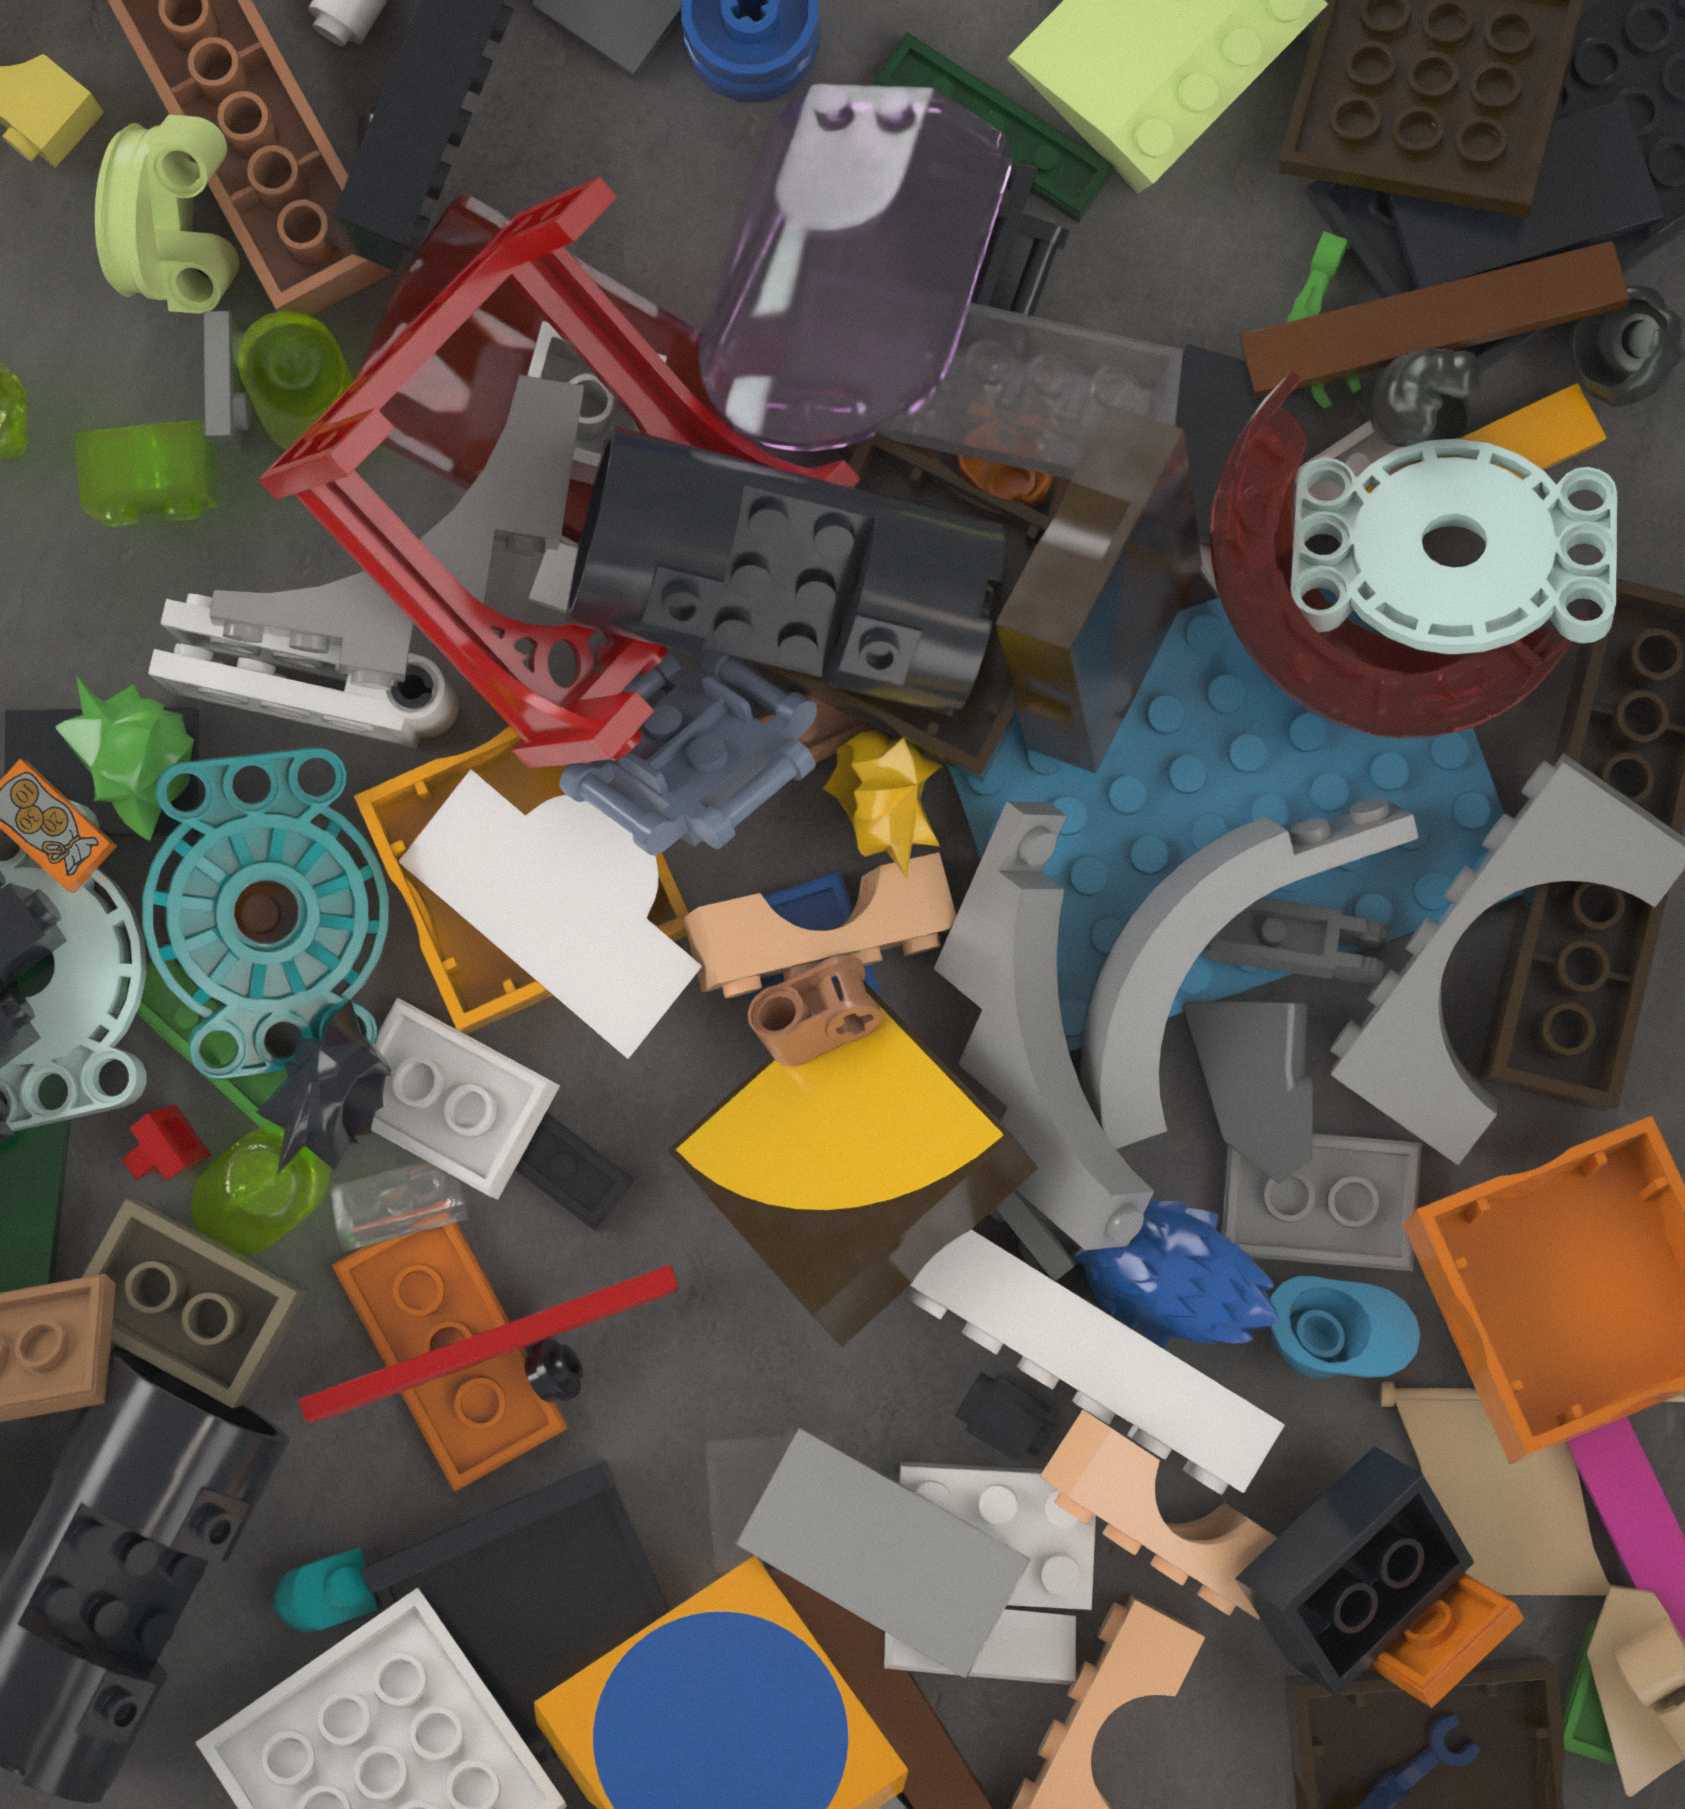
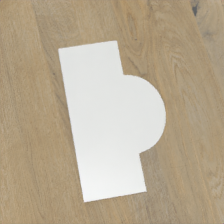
M470 769L399 860L400 864L627 1059H629L702 967L699 962L647 919L658 889L659 874L656 856L649 855L638 847L633 841L632 833L587 801L577 802L568 795H562L545 801L525 816Z

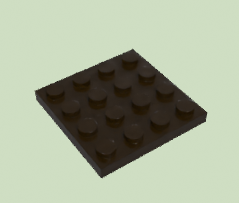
M1325 0L1328 5L1319 14L1279 156V173L1530 218L1585 0Z

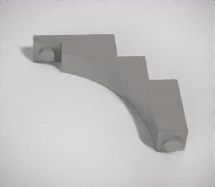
M1007 801L934 966L935 971L982 1009L958 1065L1008 1107L1001 1123L1014 1135L1038 1167L1015 1190L1084 1250L1128 1246L1143 1225V1214L1154 1190L1130 1168L1113 1147L1096 1120L1081 1089L1070 1058L1061 1017L1058 995L1057 945L1064 888L1044 874L1042 870L1055 849L1057 836L1067 815L1051 803Z

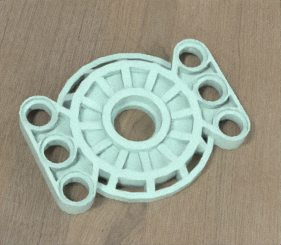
M1458 438L1423 441L1396 449L1370 464L1357 478L1348 465L1331 458L1315 459L1307 463L1299 472L1296 488L1290 609L1296 623L1304 629L1314 632L1331 631L1340 626L1354 610L1363 621L1387 638L1418 650L1444 654L1485 652L1514 643L1541 627L1548 619H1550L1562 636L1578 643L1595 642L1603 638L1611 629L1616 606L1617 490L1615 482L1605 472L1590 467L1576 468L1566 473L1556 485L1544 470L1518 453L1491 443ZM1444 456H1463V457L1477 458V460H1475V459H1468V458H1461V457H1450V458H1437V457H1444ZM1421 460V462L1406 466L1392 475L1388 474V472L1401 465ZM1493 462L1503 467L1509 468L1518 473L1519 475H1521L1522 477H1524L1525 479L1522 480L1510 471L1493 465L1491 463ZM1327 480L1340 485L1344 492L1334 500L1321 501L1312 497L1308 489L1318 481ZM1372 485L1374 490L1368 494L1366 489ZM1578 490H1589L1597 493L1604 503L1595 510L1584 511L1572 506L1568 497ZM1539 491L1546 496L1544 500L1537 495ZM1445 526H1457L1472 530L1481 536L1485 541L1486 548L1485 552L1476 562L1468 566L1452 568L1442 566L1431 560L1423 549L1422 540L1425 534L1434 529ZM1316 534H1328L1335 537L1341 546L1337 551L1329 555H1318L1309 551L1305 546V542ZM1577 544H1589L1598 548L1603 554V558L1594 565L1585 566L1572 561L1567 551ZM1324 588L1333 592L1337 596L1338 601L1328 609L1316 610L1305 605L1301 598L1311 589ZM1585 598L1596 602L1601 607L1603 613L1594 620L1582 621L1571 616L1566 606L1576 599Z
M69 800L99 828L96 815L87 806ZM20 847L18 854L8 861H0V870L6 880V883L0 888L2 889L7 884L12 883L32 889L33 891L36 889L43 891L51 899L61 915V920L56 925L67 941L52 952L54 956V974L50 983L42 992L31 997H25L35 1013V1018L30 1022L41 1039L0 1069V1090L5 1094L9 1116L4 1120L12 1131L128 1106L143 1094L147 1084V1072L143 1062L135 1054L115 1047L127 1033L141 1004L147 974L145 939L133 906L119 885L100 868L93 872L76 893L66 891ZM95 881L106 889L118 909L113 911L109 903L93 890ZM125 926L131 941L132 964H130L129 945L123 930ZM129 979H131V980H130V985H129V990H128V995H127V1000H126V1002H125V1004H124V1006H123V1008H122V1010H121V1012H120V1014H119V1016H118L117 1014H118V1012H119V1010H120V1008H121V1006H122V1004H123V1002H124V1000H125V998H126V993H127V987H128ZM108 1029V1034L103 1038L102 1041H100L99 1039ZM112 1060L121 1061L129 1072V1082L126 1089L116 1096L107 1095L99 1084V1074L102 1067ZM51 1074L60 1075L68 1086V1096L65 1103L55 1110L46 1109L38 1097V1089L41 1082Z

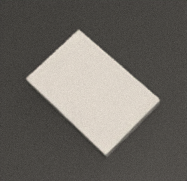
M397 998L377 1033L374 1046L386 1059L392 1076L386 1075L383 1107L375 1111L371 1130L498 1200L560 1085Z

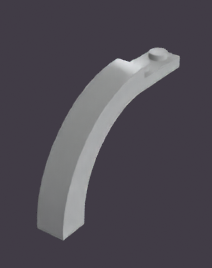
M1372 798L1352 805L1349 809V814L1329 821L1324 818H1314L1299 822L1290 828L1291 834L1272 820L1263 817L1232 830L1200 849L1180 864L1150 893L1132 915L1114 943L1100 972L1089 1004L1082 1037L1081 1089L1096 1120L1115 1149L1167 1131L1159 1084L1160 1052L1165 1025L1174 998L1186 974L1212 938L1237 914L1258 899L1280 887L1419 839L1412 813L1384 798Z

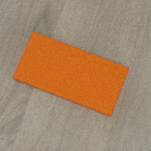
M446 1202L332 1265L386 1367L512 1322ZM526 1347L400 1392L454 1492L569 1428L556 1402L549 1403L542 1400L531 1387L525 1373V1360L530 1356Z

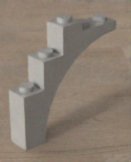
M519 375L507 423L484 470L453 511L419 539L460 585L483 604L493 540L505 541L506 551L523 556L543 557L545 548L558 550L584 390L583 385ZM365 571L319 587L273 593L213 591L210 619L213 625L224 627L223 637L250 643H262L263 633L290 637V648L321 654L328 653L329 644L340 645L339 671L352 674L351 684L371 689L389 690L391 680L405 682L414 623Z

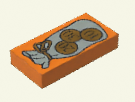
M19 759L0 780V828L66 891L76 893L117 845L28 761Z

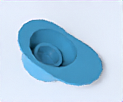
M1297 1276L1282 1282L1270 1297L1279 1321L1269 1326L1272 1334L1271 1347L1277 1349L1284 1363L1294 1372L1309 1379L1328 1380L1337 1375L1366 1378L1386 1377L1404 1369L1417 1354L1421 1337L1417 1317L1403 1299L1388 1289L1367 1283L1332 1280L1317 1276Z

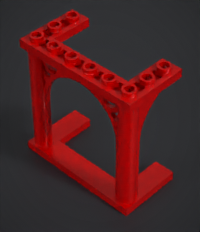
M600 176L518 213L258 479L276 500L294 495L521 737V740L511 750L528 768L554 765L561 767L565 764L581 762L588 764L592 761L608 759L616 761L629 753L642 738L643 733L639 730V727L654 710L637 692L626 693L623 689L637 674L644 675L657 666L666 656L668 648L600 631L605 635L607 644H599L597 646L593 659L588 646V639L594 632L599 630L574 624L552 626L529 624L511 619L488 608L460 585L355 471L370 453L395 429L379 410L507 277L632 418L640 433L743 458L748 462L851 488L860 481L857 474L844 460L813 468L801 467L762 450L728 427L689 391L569 254L564 246L575 242L617 198ZM491 628L500 631L499 636ZM521 638H526L533 644L529 656V669L523 664L528 655L521 654L514 648V644ZM558 640L565 641L571 647L575 656V675L571 683L565 688L558 686L553 681L548 667L550 650Z

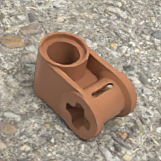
M838 955L825 959L814 968L778 985L767 987L756 995L750 1003L748 1010L750 1026L775 1061L784 1066L792 1067L805 1064L812 1058L842 1044L866 1037L876 1030L883 1017L879 1004L869 999L863 984L866 973L862 961L856 956ZM833 977L838 978V984H834V982H832ZM855 1013L858 1016L857 1020H852L850 1014ZM791 1022L790 1025L781 1030L783 1026Z

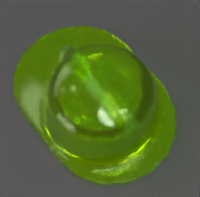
M284 310L266 314L250 325L240 341L237 363L241 379L264 428L273 441L285 450L354 382L335 338L322 322L307 313Z
M266 1124L246 1134L210 1163L199 1176L191 1197L192 1218L198 1231L242 1255H254L272 1246L311 1215L324 1200L330 1182L329 1166L304 1146L277 1175L285 1129L276 1124Z

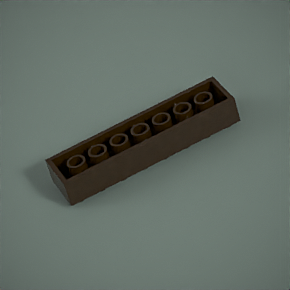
M1616 578V606L1611 629L1603 638L1595 642L1581 643L1552 766L1556 764L1563 753L1680 835H1682L1685 825V595ZM1592 600L1587 621L1594 620L1603 613L1601 607ZM1560 881L1525 888L1524 894L1520 898L1477 1080L1600 1111L1618 1108L1669 890L1657 906L1654 907L1639 897L1623 890L1591 882Z

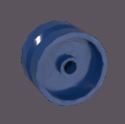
M681 0V19L686 52L696 75L715 93L738 102H767L791 92L810 73L819 51L818 0Z

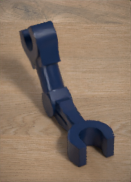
M1452 1712L1437 1716L1431 1723L1428 1731L1429 1747L1396 1771L1391 1769L1378 1777L1371 1785L1370 1794L1361 1805L1354 1809H1392L1410 1793L1409 1788L1442 1761L1454 1767L1465 1766L1474 1761L1481 1749L1472 1739L1457 1750L1447 1749L1444 1744L1445 1735L1450 1729L1457 1726L1460 1721Z

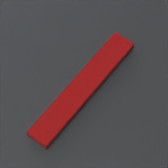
M667 1265L298 1400L305 1421H310V1423L321 1422L679 1292L678 1288L681 1287L674 1267Z

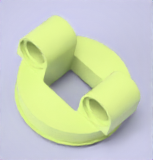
M168 115L161 125L154 126L151 129H145L138 123H132L119 131L112 138L106 149L96 189L95 237L98 257L104 276L109 284L122 296L131 297L136 293H140L148 299L167 300L168 311L201 314L204 311H211L215 308L239 271V257L230 242L215 234L192 232L194 196L198 195L205 188L224 161L227 153V144L223 133L209 120L192 116ZM189 155H191L197 163L191 162ZM196 269H199L206 273L209 276V278L201 275Z

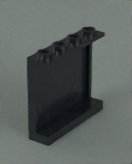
M606 1460L372 1562L361 1569L370 1594L377 1591L384 1610L416 1588H419L539 1764L549 1761L558 1755L536 1724L534 1702L670 1612Z

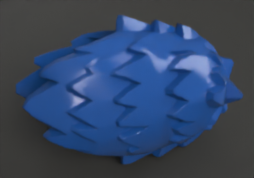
M1151 1198L1143 1214V1225L1128 1246L1084 1250L1079 1245L1073 1254L1074 1259L1084 1267L1086 1280L1101 1307L1110 1315L1115 1313L1130 1329L1134 1330L1138 1327L1154 1344L1162 1349L1167 1345L1171 1337L1216 1346V1342L1230 1344L1247 1343L1253 1340V1333L1250 1329L1269 1327L1279 1321L1276 1308L1265 1290H1272L1274 1288V1284L1269 1276L1254 1263L1253 1259L1237 1243L1216 1230L1218 1214L1211 1211L1187 1208L1186 1204L1182 1201L1159 1202Z

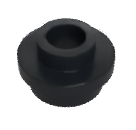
M546 1339L538 1343L534 1348L533 1354L525 1360V1373L535 1393L542 1400L549 1403L557 1399L569 1401L578 1396L581 1390L580 1379L583 1377V1368L577 1354L569 1346L561 1345L553 1339Z

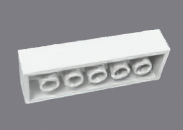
M973 1230L956 1238L936 1253L910 1285L913 1288L907 1296L908 1300L940 1320L947 1309L968 1321L962 1333L996 1355L1003 1344L1023 1355L1016 1367L1052 1390L1059 1379L1078 1390L1072 1402L1108 1425L1116 1414L1133 1424L1127 1436L1164 1460L1167 1459L1172 1449L1188 1458L1182 1470L1220 1495H1223L1228 1485L1233 1486L1242 1493L1245 1492L1285 1424Z

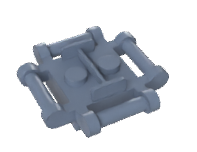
M708 650L702 659L701 666L690 674L682 669L676 659L667 652L666 656L657 666L644 675H636L623 689L626 693L637 692L645 701L660 689L667 692L664 697L651 707L654 712L639 727L643 735L637 745L629 753L616 761L608 759L592 761L588 764L583 762L569 764L561 774L559 785L562 792L573 800L589 802L632 833L634 843L649 855L661 854L679 838H682L693 847L703 840L711 847L720 849L735 836L734 828L792 778L800 781L816 767L812 754L797 738L812 725L816 717L817 706L812 700L799 692L789 694L744 664L742 658ZM726 685H731L775 716L766 724H763L753 717L749 703L727 688Z

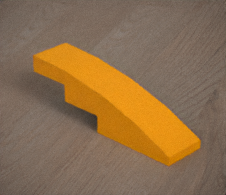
M1576 383L1460 439L1491 443L1518 453L1545 471L1552 466L1596 447L1607 437L1579 384ZM1444 456V457H1437V458L1461 457V458H1468V459H1475V460H1477V458H1470V457H1463V456ZM1421 460L1414 461L1406 466L1421 462ZM1493 462L1491 463L1493 465L1510 471L1522 480L1525 479L1524 477H1522L1521 475H1519L1518 473L1509 468L1503 467ZM1400 468V469H1398V470H1396V471L1390 473L1389 475L1394 474L1395 472L1401 470L1402 468ZM1372 485L1366 489L1368 494L1374 490Z

